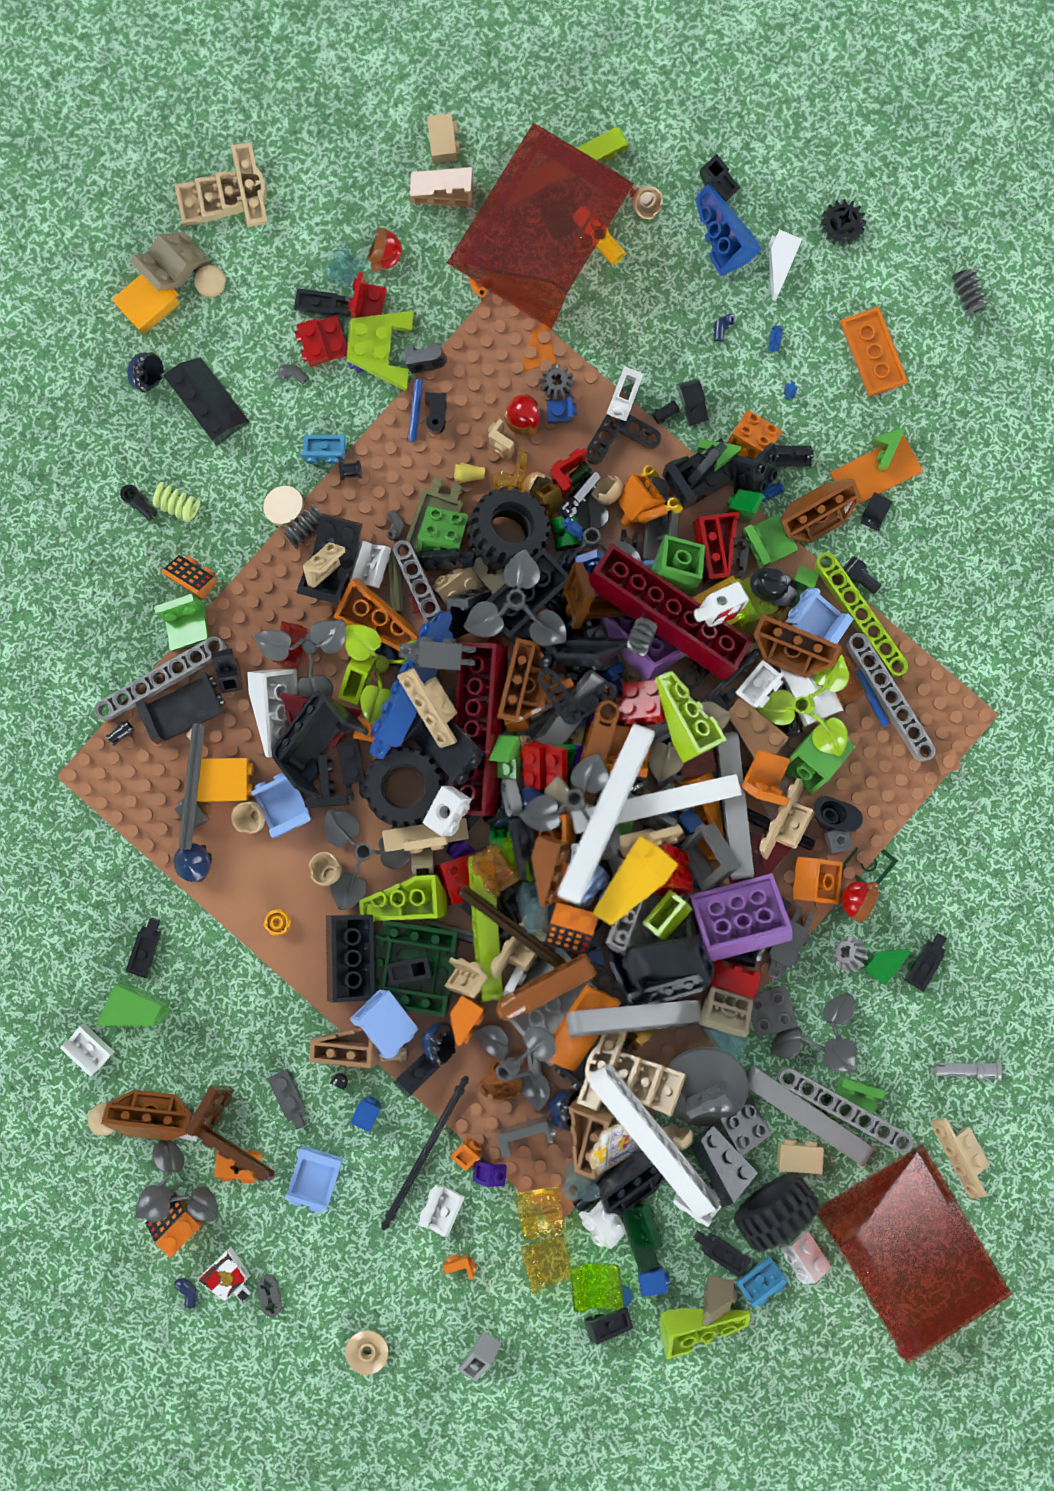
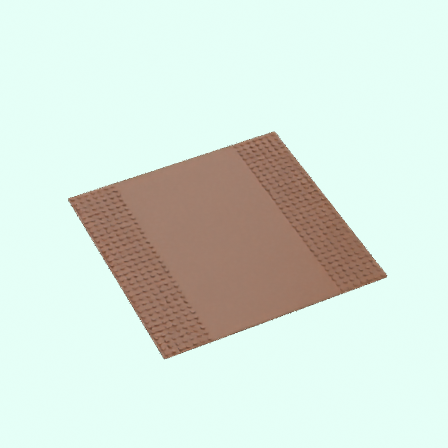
M496 286L442 345L441 348L447 356V363L442 368L417 373L407 384L406 391L402 390L347 451L345 461H339L355 463L357 460H360L362 479L353 477L341 480L339 463L336 464L304 499L305 505L303 510L306 509L312 512L310 505L313 504L321 513L362 523L359 545L361 541H366L374 545L387 546L391 548L390 552H392L397 542L406 541L423 489L430 490L434 477L443 479V485L440 490L443 493L450 495L454 483L463 487L459 501L464 503L461 513L468 515V524L476 504L479 503L485 494L488 495L494 489H497L499 492L502 487H508V490L518 488L519 492H522L523 481L529 474L536 471L550 477L552 464L560 459L562 461L570 457L569 454L577 448L581 450L586 447L587 449L606 416L616 386L550 329H548L549 333L547 331L540 332L538 340L541 344H547L551 338L557 363L552 364L550 360L545 359L541 361L539 368L523 371L522 363L524 356L527 359H534L537 355L535 347H527L534 327L544 324L501 287ZM560 364V370L567 367V373H573L571 380L574 381V386L570 387L572 390L571 394L565 393V399L557 395L556 400H567L568 397H572V403H576L577 416H573L572 423L548 424L547 401L555 400H553V395L548 398L545 396L547 391L541 392L540 387L542 384L539 383V378L543 377V370L549 372V365L556 369V365ZM416 379L423 380L417 438L416 442H409L408 435L414 384ZM557 379L556 382L553 380L554 385H557V383L560 385V380ZM620 391L619 397L629 400V397ZM425 392L446 393L445 430L441 434H432L427 428L426 420L430 415V405L425 403ZM527 394L537 401L540 408V421L537 425L539 432L536 436H531L528 433H514L507 426L505 411L509 402L515 396ZM633 402L629 414L657 429L661 434L660 444L654 449H648L618 433L600 463L591 464L587 460L585 462L592 469L590 474L597 472L601 477L596 485L607 476H611L613 479H615L614 476H617L622 481L624 488V484L629 480L631 474H643L645 466H652L658 472V478L664 479L662 473L666 464L685 456L690 458L695 454ZM610 416L612 417V421L609 427L613 429L614 423L616 421L620 422L619 418ZM499 419H502L504 422V432L502 435L514 442L515 453L511 459L506 456L505 458L498 456L494 452L495 449L489 446V433L487 431L493 422L497 423ZM635 423L627 427L628 431L632 434H636L639 431V426ZM643 428L642 434L639 436V438L642 439V436L644 435L648 437L649 443H651L652 441L656 442L655 435L652 434L651 436H647L646 434H644L646 429ZM603 431L599 434V438L604 442L609 441L611 434ZM599 444L594 452L590 451L591 458L593 459L596 456L600 457L598 455L601 447ZM462 462L484 467V480L464 483L455 481V464ZM574 468L573 470H571V471L568 472L567 474L569 475V474L572 473L576 468ZM728 483L692 507L685 510L683 508L678 516L677 538L696 543L693 522L698 517L727 513L729 506L726 504L731 494H734V487ZM668 485L667 498L673 496L676 497ZM571 486L570 493L574 490L575 487ZM619 499L612 504L605 505L609 518L607 523L598 529L601 541L604 542L608 549L612 543L620 541L621 530L624 529L627 533L625 542L632 546L633 534L635 531L639 532L638 554L641 561H645L643 559L646 524L634 522L631 527L623 525L620 520L625 512L619 505ZM540 504V507L544 506L547 511V506ZM758 508L749 524L737 519L736 537L734 539H744L742 531L745 527L751 524L755 526L769 517ZM392 510L397 511L405 524L402 537L397 541L390 540L387 537V532L390 531L392 526L387 514ZM556 512L553 514V518L561 517ZM506 517L494 518L492 527L500 538L513 543L526 540L523 528L516 521ZM550 522L551 534L544 549L552 556L558 551L554 543L556 534L552 533ZM467 524L461 541L460 552H470L468 551V541L470 538L467 537ZM284 526L278 528L205 610L209 638H220L225 642L227 650L232 649L235 658L238 659L242 677V690L221 693L217 681V673L212 662L145 701L149 704L203 678L200 673L203 670L209 676L213 675L218 685L215 689L217 693H221L226 703L223 705L225 713L202 723L205 729L201 759H250V763H253L254 767L253 776H250V784H253V787L264 781L268 784L274 781V776L283 772L272 757L265 756L249 695L247 672L295 668L297 669V682H299L303 677L309 678L311 653H306L302 645H299L294 650H289V655L284 660H271L261 652L255 641V635L266 630L284 631L292 638L290 645H294L300 638H305L307 632L310 631L315 623L338 620L334 618L339 604L297 594L298 585L304 572L303 565L313 555L317 534L310 531L312 538L309 539L304 536L305 544L297 541L299 548L296 549L285 536ZM793 539L798 550L766 567L779 569L794 579L800 565L816 572L814 562L817 558ZM741 543L734 546L737 549L736 556H740L741 551L745 550V548L741 547ZM402 546L399 550L400 556L408 555L409 550L404 549V546ZM582 546L574 549L579 552ZM598 546L595 549H589L586 547L583 554L596 549L603 553H605V551L600 546ZM749 548L746 571L742 577L735 580L740 583L749 599L748 602L754 612L732 626L752 639L751 643L757 642L754 632L762 614L785 623L792 607L787 605L775 608L761 601L753 593L750 586V578L760 567ZM736 560L735 565L731 567L735 574L742 570V568L738 567L739 560ZM820 561L822 567L828 568ZM387 563L380 587L368 588L391 607ZM411 565L408 568V574L411 576L417 574L418 566ZM490 568L489 575L493 574L495 576L497 574L496 570ZM401 570L403 612L398 614L419 631L426 622ZM451 570L425 571L432 586L439 577L445 576ZM818 576L814 588H818L821 591L819 594L838 611L844 613L822 579ZM833 576L832 582L835 585H841V579ZM701 580L691 598L720 582L703 584ZM426 584L418 585L417 593L419 595L424 594L427 591ZM485 586L480 588L481 590H487ZM434 591L442 610L448 612L446 605L437 592ZM845 593V601L848 603H852V595L849 593ZM866 601L908 663L907 671L903 675L892 679L936 749L935 755L955 749L958 760H960L997 718V712ZM428 603L425 607L427 614H432L436 609L434 603ZM543 606L534 616L538 618L541 611L548 609ZM860 610L856 611V617L859 620H864L865 614ZM852 623L837 643L842 646L839 654L844 657L849 670L848 684L844 689L836 692L843 710L824 719L827 721L834 717L841 720L845 724L848 738L855 745V748L833 776L812 795L803 789L797 804L813 809L814 803L818 798L822 796L833 797L857 807L863 816V823L856 831L849 832L853 849L828 854L823 833L830 831L821 828L814 818L815 814H813L803 834L815 840L813 849L807 850L801 846H797L796 849L792 848L771 872L780 896L792 904L786 912L789 920L797 906L802 907V912L796 921L801 926L806 915L809 912L814 913L808 927L810 930L808 935H810L835 904L793 899L797 857L844 863L857 847L858 851L846 864L847 867L842 869L840 900L844 889L857 880L855 875L860 877L865 871L862 869L861 863H863L865 869L872 863L948 774L939 775L934 758L923 762L915 760L885 711L884 713L890 724L884 728L880 724L853 674L854 671L858 670V667L846 649L847 639L858 633ZM874 628L868 629L869 636L876 638V630ZM468 633L456 638L457 643H488L508 646L507 658H512L515 644L500 634L491 637H480ZM578 633L574 637H584L583 633ZM853 639V646L856 649H860V640ZM345 641L339 651L331 654L324 652L319 647L315 655L313 677L322 675L328 678L333 685L331 698L342 706L361 710L360 701L358 705L338 698L347 666L352 659L346 651ZM216 642L211 646L212 652H216L220 649L219 642ZM196 645L175 652L169 650L152 670ZM885 645L880 646L881 653L888 655V647ZM395 649L398 660H404L403 657H399V651ZM196 653L194 655V663L201 661L202 654ZM690 657L680 659L667 672L672 671L680 678L694 660ZM864 657V664L868 667H871L873 663L872 659L870 657ZM559 662L554 670L556 675L560 676L562 673L569 674L565 669L566 666H562ZM896 662L892 664V669L899 673L901 670L900 665ZM182 663L177 664L175 667L177 674L181 673L184 669ZM403 664L391 667L389 665L385 672L380 673L383 684L382 689H391L396 681L392 668ZM772 664L771 667L778 671L777 667ZM700 665L698 669H696L695 666L692 667V669L696 670L701 677L704 675L700 673L701 670L704 668L702 665ZM372 669L370 674L373 677L371 685L378 687L375 670ZM446 669L437 670L444 690L456 687V675ZM607 669L602 671L595 670L594 672L602 676ZM743 670L723 690L724 694L732 688H735L737 691L751 673ZM709 672L691 694L701 701L705 696H708L707 694L722 679ZM690 673L685 676V682L688 685H694L697 682V678L694 674ZM160 674L157 677L158 684H162L165 681L164 674ZM879 674L875 675V682L882 685L884 682L883 677ZM623 676L619 680L621 683H629ZM783 682V690H786V686ZM143 684L139 687V694L146 693L147 686ZM618 692L616 696L622 699V695ZM890 692L886 694V700L893 703L895 700L894 695ZM737 695L730 702L734 704L740 697ZM128 697L123 701L122 705H126L128 703ZM137 706L114 720L106 721L58 774L59 780L339 1030L358 1027L352 1023L350 1018L367 1001L337 1003L327 1001L326 915H360L359 902L351 908L338 909L331 894V885L320 886L310 877L312 874L308 865L314 855L319 852H329L340 861L341 873L346 872L353 875L358 861L354 856L355 847L349 842L343 847H336L326 837L324 821L328 810L347 812L355 816L359 822V833L351 839L358 844L366 843L371 849L380 850L378 843L383 837L382 831L391 829L393 825L385 823L370 810L367 800L365 798L362 799L360 796L359 783L351 784L354 800L349 801L350 805L308 808L313 818L312 821L277 838L271 837L270 828L266 820L264 827L258 832L249 834L248 832L236 830L231 818L233 808L239 803L248 801L199 802L210 820L193 830L192 843L206 845L207 852L212 855V863L209 873L202 882H189L176 873L174 856L179 849L182 820L175 811V808L179 806L178 802L184 799L191 741L186 734L190 729L157 745L150 739ZM902 710L897 712L898 719L904 721L906 718L905 713ZM361 712V715L359 717L366 719L363 713ZM798 715L799 727L803 732L788 736L789 739L777 752V755L788 758L819 721L804 727ZM127 720L134 728L132 735H127L113 746L108 741L106 735L120 726V722ZM729 723L721 730L723 733L734 732ZM773 723L774 726L785 733L784 725ZM575 728L564 743L585 745V743H582L585 731ZM910 728L908 735L910 738L915 739L917 732L915 729ZM355 730L345 733L337 743L355 740L353 738ZM358 740L366 778L367 768L369 769L372 764L371 762L377 757L369 753L372 743ZM405 740L398 746H410L424 751L418 744ZM739 740L741 763L750 768L753 760ZM337 744L333 748L326 746L321 755H328L329 759H333L334 772L330 773L331 780L335 781V793H332V797L345 796L347 791L343 781ZM716 746L708 750V754L717 757ZM921 746L919 749L920 755L926 757L928 750L926 747ZM703 759L698 765H704L714 770L716 763ZM648 765L647 777H642L641 781L643 782L640 783L635 797L639 795L643 787L652 793L662 789V787L660 788L655 784V776L650 769V765ZM575 766L567 767V770H574ZM696 766L686 776H689L694 773H699L701 771L697 770ZM410 767L395 769L389 774L385 782L386 795L397 806L408 807L414 805L421 799L424 793L425 785L421 774ZM442 770L445 785L449 786L447 781L450 777ZM785 772L778 788L782 789V794L787 797L788 789L792 783H795V780ZM319 775L313 784L321 794ZM745 791L747 808L772 820L776 819L779 814V804L757 799ZM301 792L303 799L316 798ZM255 796L250 797L251 802L257 803ZM678 811L672 817L677 820L678 816L680 815V812ZM480 816L468 832L469 839L464 841L476 851L486 847L490 854V825L486 824L482 816ZM634 820L631 833L641 831L645 825ZM748 821L749 832L763 836L768 835L769 831ZM449 843L444 845L443 849L433 850L435 866L454 860L446 853ZM697 845V848L704 857L710 869L713 872L717 870L721 866L719 861L717 859L707 860V858ZM371 854L368 861L361 862L356 878H362L366 882V893L362 899L412 878L411 858L403 867L398 869L385 867L380 859L381 854ZM727 878L715 888L730 885L729 879ZM507 880V881L502 882L504 888H506L505 885H506L510 880ZM692 887L696 893L703 892L702 889ZM594 896L591 904L585 906L583 910L594 912L600 902L599 899ZM466 901L450 906L447 904L448 916L428 918L473 931L472 917L461 908ZM572 901L564 902L565 905L581 909ZM497 902V909L501 911L499 904ZM530 907L516 912L520 923L525 919L526 912ZM271 910H284L291 920L289 930L283 935L273 936L264 927L266 915ZM693 911L691 918L696 922L695 914ZM541 915L533 927L547 933ZM599 917L597 919L596 926L599 924L601 920ZM421 919L389 921L419 925ZM373 921L374 936L379 932L385 921ZM499 935V939L506 941L503 937ZM459 940L457 960L462 958L469 963L475 962L474 944ZM545 944L546 946H548V947H549L550 949H552V950H554V949L556 948V947H554V946ZM605 945L601 949L605 965H598L614 975L609 965V947ZM766 947L762 953V959L756 961L754 968L732 963L761 973L756 993H759L772 979V977L767 975L771 961L767 954L769 947ZM565 950L572 959L580 955L578 953ZM509 962L501 972L503 992L516 966ZM533 962L532 965H531V966L529 967V969L527 970V972L524 971L523 973H524V974L528 973V972H529L533 967H535L538 963ZM600 969L597 970V974L591 979L595 982L597 975L601 972ZM609 975L601 976L599 980L600 985L608 987L611 984V977ZM616 980L614 987L609 992L613 993L615 989L620 993L619 997L622 998L624 995L621 988L616 986L618 984ZM706 990L677 998L678 1002L701 1000L703 1006ZM452 991L447 1017L405 1011L418 1028L414 1033V1037L409 1042L403 1044V1047H407V1060H403V1063H400V1060L381 1061L379 1056L378 1064L396 1079L424 1053L421 1037L433 1023L448 1022L453 1030L450 1013L462 994ZM476 994V996L474 997V999L477 1000L478 1002H480V1001H479V998H478V994ZM496 1000L480 1002L485 1006L483 1011L486 1014L479 1026L474 1024L471 1029L476 1031L489 1024L499 1025L509 1037L507 1047L510 1051L506 1059H518L527 1051L523 1036L510 1020L499 1018L496 1012ZM699 1024L652 1029L655 1033L640 1048L634 1051L631 1047L627 1050L622 1047L620 1053L639 1057L667 1068L678 1055L687 1050L697 1047H713L725 1032ZM473 1034L467 1044L462 1042L460 1046L455 1045L456 1052L448 1062L440 1065V1068L412 1095L440 1119L446 1105H448L447 1103L452 1098L451 1096L456 1085L460 1084L462 1077L468 1076L469 1083L464 1088L466 1091L460 1096L461 1098L456 1103L457 1105L447 1120L446 1125L461 1139L465 1140L469 1137L472 1140H476L484 1150L482 1157L487 1162L506 1164V1179L554 1222L560 1224L574 1209L573 1203L587 1191L586 1188L588 1186L591 1188L605 1171L597 1175L595 1180L574 1172L573 1133L559 1129L555 1125L556 1136H553V1143H548L545 1132L510 1141L512 1147L511 1155L502 1157L497 1140V1129L547 1115L548 1120H551L548 1114L549 1101L562 1090H576L571 1085L573 1081L567 1076L562 1078L555 1071L557 1067L554 1064L549 1066L547 1062L541 1061L543 1076H545L550 1084L551 1095L547 1104L538 1112L535 1111L522 1092H517V1096L505 1100L493 1099L492 1095L485 1097L480 1093V1081L489 1076L490 1064L497 1058L492 1056ZM528 1057L520 1062L518 1073L529 1072ZM643 1105L652 1117L657 1112V1110Z

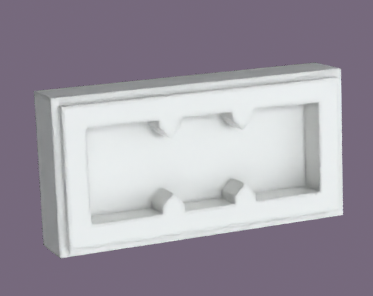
M518 967L515 968L503 992V997L513 992L517 984L519 986L522 985L526 974L523 973L524 970Z

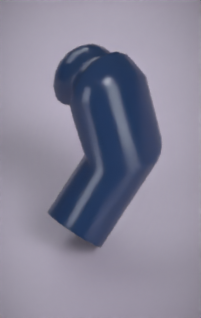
M725 314L715 321V342L724 341V331L736 322L734 314Z
M178 1278L174 1283V1287L185 1296L184 1307L195 1308L196 1286L186 1278Z

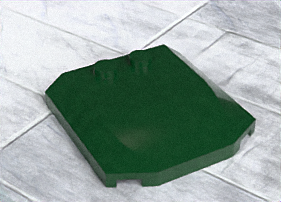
M385 920L379 932L374 936L375 993L378 990L389 991L404 1011L447 1017L452 991L448 990L445 984L455 970V967L448 961L450 958L457 959L459 932ZM428 956L431 978L390 985L386 964Z

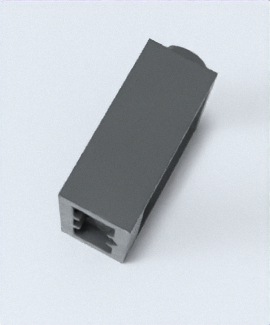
M715 823L707 826L705 824L699 825L694 829L695 833L685 837L682 840L683 844L678 847L687 853L689 857V870L703 892L719 886L741 867ZM704 839L721 865L714 872H712L697 848V845Z

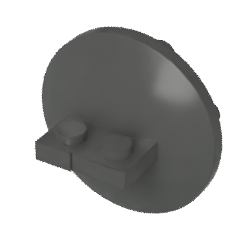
M713 1047L693 1048L678 1055L667 1067L686 1075L673 1111L676 1117L686 1123L696 1126L722 1124L719 1120L720 1118L737 1115L747 1100L749 1084L744 1067L733 1055L724 1050Z

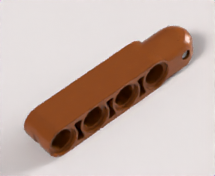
M604 700L597 706L580 762L591 755L599 754L605 765L619 717L618 706L613 701ZM572 786L571 790H578L579 788ZM586 790L582 794L585 803L592 805L596 793H590Z
M586 953L578 955L502 997L496 1005L497 1015L500 1019L512 1020L523 1013H528L590 980L597 974V971Z

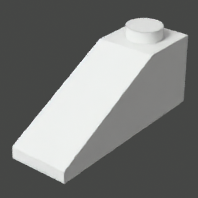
M782 230L778 231L777 236L772 235L768 247L771 248L769 266L771 294L774 301H776L802 241L801 238Z

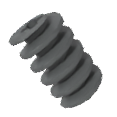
M966 269L952 276V279L955 280L954 286L959 287L957 294L961 295L959 300L964 303L962 308L967 310L965 316H971L983 311L984 306L989 303V300L982 301V298L987 295L986 292L979 293L984 286L976 284L981 280V277L974 278V275L978 273V269Z
M313 504L310 505L312 512L304 510L305 517L300 514L297 515L299 522L292 519L290 520L292 527L284 525V534L296 549L299 548L297 541L305 544L304 536L309 539L312 538L310 531L317 534V526L322 513Z

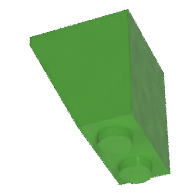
M664 535L651 570L691 597L702 580L705 545Z
M820 722L814 726L788 756L790 763L785 771L795 781L797 778L801 779L804 789L811 795L833 776L855 748V745L848 738L846 749L840 756L820 751L814 745L812 739L815 728L822 725Z
M127 982L114 985L96 1024L99 1026H153L168 1018L171 1011L168 1008L170 1002Z

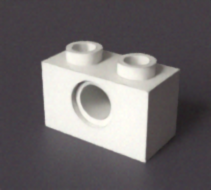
M442 786L423 824L440 836H453L459 829L460 820L468 812L472 799L453 786ZM448 808L450 809V815H449V816H448V814H447Z

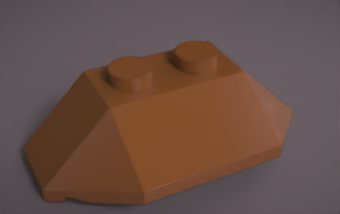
M847 479L825 483L791 502L780 519L787 538L811 543L846 523L856 503L861 498L855 480Z
M763 614L754 632L765 662L802 677H807L833 667L842 646Z
M516 638L497 718L519 723L544 710L547 695L537 680V676L541 671L539 661L544 657V654L537 643ZM544 673V678L541 680L542 683L547 682L550 684L552 674Z
M132 1090L114 1101L111 1100L106 1103L101 1123L125 1136L169 1141L187 1135L185 1130L190 1123L192 1113L176 1094Z

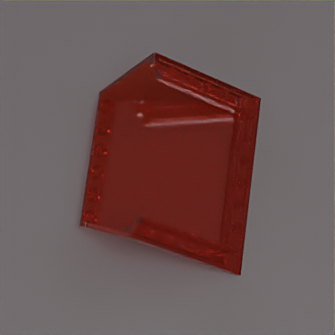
M533 122L447 264L545 326L553 329L569 289L627 195L633 198L638 187L619 173Z
M923 1144L819 1206L818 1219L840 1249L896 1344L898 1355L906 1364L925 1354L1012 1295Z

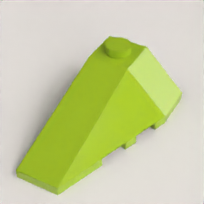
M672 671L655 678L672 743L683 763L727 741L717 721L712 716L708 717L701 709L703 707L699 701L695 702L690 697L687 687Z
M437 875L415 876L359 900L360 915L373 914V921L427 919L448 916L447 894Z
M679 1308L676 1310H666L664 1313H661L659 1324L666 1359L693 1352L692 1346L700 1342H704L706 1346L712 1343L711 1340L719 1333L725 1337L749 1326L750 1311L729 1310V1312L705 1326L702 1325L703 1309Z

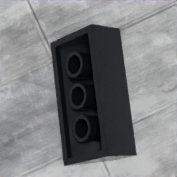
M201 357L179 363L163 375L216 446L249 423V420Z
M544 548L532 558L540 571L538 583L530 589L521 587V591L525 596V604L534 615L564 588L569 576ZM505 583L486 601L496 605L498 612H500L505 603L508 602V593L517 587H509ZM509 607L500 616L504 623L502 630L511 637L531 617L523 608L513 610Z
M373 914L326 915L327 1001L332 1003L368 1001L375 994Z

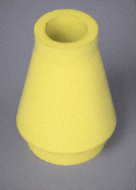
M462 462L455 464V481L464 483L484 480V467Z

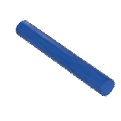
M416 379L414 384L408 435L409 442H416L423 387V380Z
M861 669L854 671L853 674L883 728L886 727L890 722Z

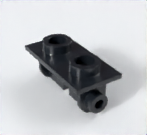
M775 445V452L777 453L776 466H812V458L814 456L812 446Z

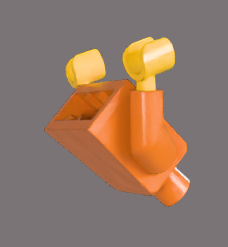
M645 466L643 474L632 473L629 480L624 484L619 505L625 512L620 521L626 527H631L634 522L646 524L668 514L667 511L669 510L677 514L683 509L679 504V500L674 497L668 500L667 505H664L665 499L650 480V477H659L658 472L652 466Z

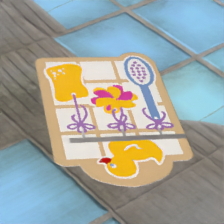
M618 1123L601 1132L599 1141L594 1145L590 1154V1166L592 1169H597L596 1174L599 1175L622 1162L634 1152L640 1151L641 1148L622 1124Z

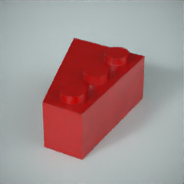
M739 512L702 516L693 522L696 543L705 545L703 584L720 582L730 576Z
M722 960L712 961L715 971L710 985H713V988L723 991L728 990L733 992V994L754 999L761 973Z

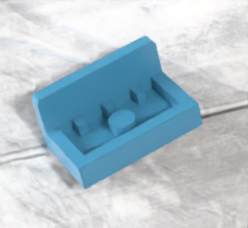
M304 435L303 451H300V456L308 464H318V461L338 464L339 461H345L346 436Z
M768 1256L735 1282L750 1301L753 1308H755L757 1305L759 1307L764 1305L769 1300L768 1297L774 1292L779 1293L782 1291L788 1281L772 1258Z

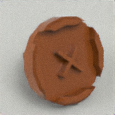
M500 1058L492 1061L489 1068V1076L480 1081V1093L485 1097L492 1095L493 1099L496 1100L514 1098L517 1096V1092H522V1080L519 1077L508 1081L500 1080L496 1075V1068L500 1065L499 1061L502 1060Z

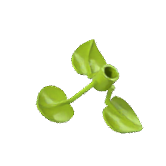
M364 625L345 626V647L349 656L359 661H364L369 657L375 659L372 669L375 670L378 687L374 685L366 686L360 697L362 713L369 723H373L379 719L382 713L381 707L386 700L388 701L391 695L390 690L382 689L383 684L380 673L385 672L389 664H404L408 659L391 660L376 654L374 651L381 645L379 634L374 629ZM412 640L408 643H415L417 640Z
M841 654L838 655L833 667L813 675L814 682L822 686L821 689L809 694L807 697L799 696L796 699L786 690H776L768 695L770 699L762 708L760 706L757 707V710L763 717L777 725H787L793 722L795 711L809 714V716H812L822 724L813 731L812 739L814 745L820 751L836 756L842 755L846 749L848 742L847 728L838 718H830L825 723L823 719L814 714L815 702L813 697L824 692L826 688L831 692H838L848 684L849 670Z

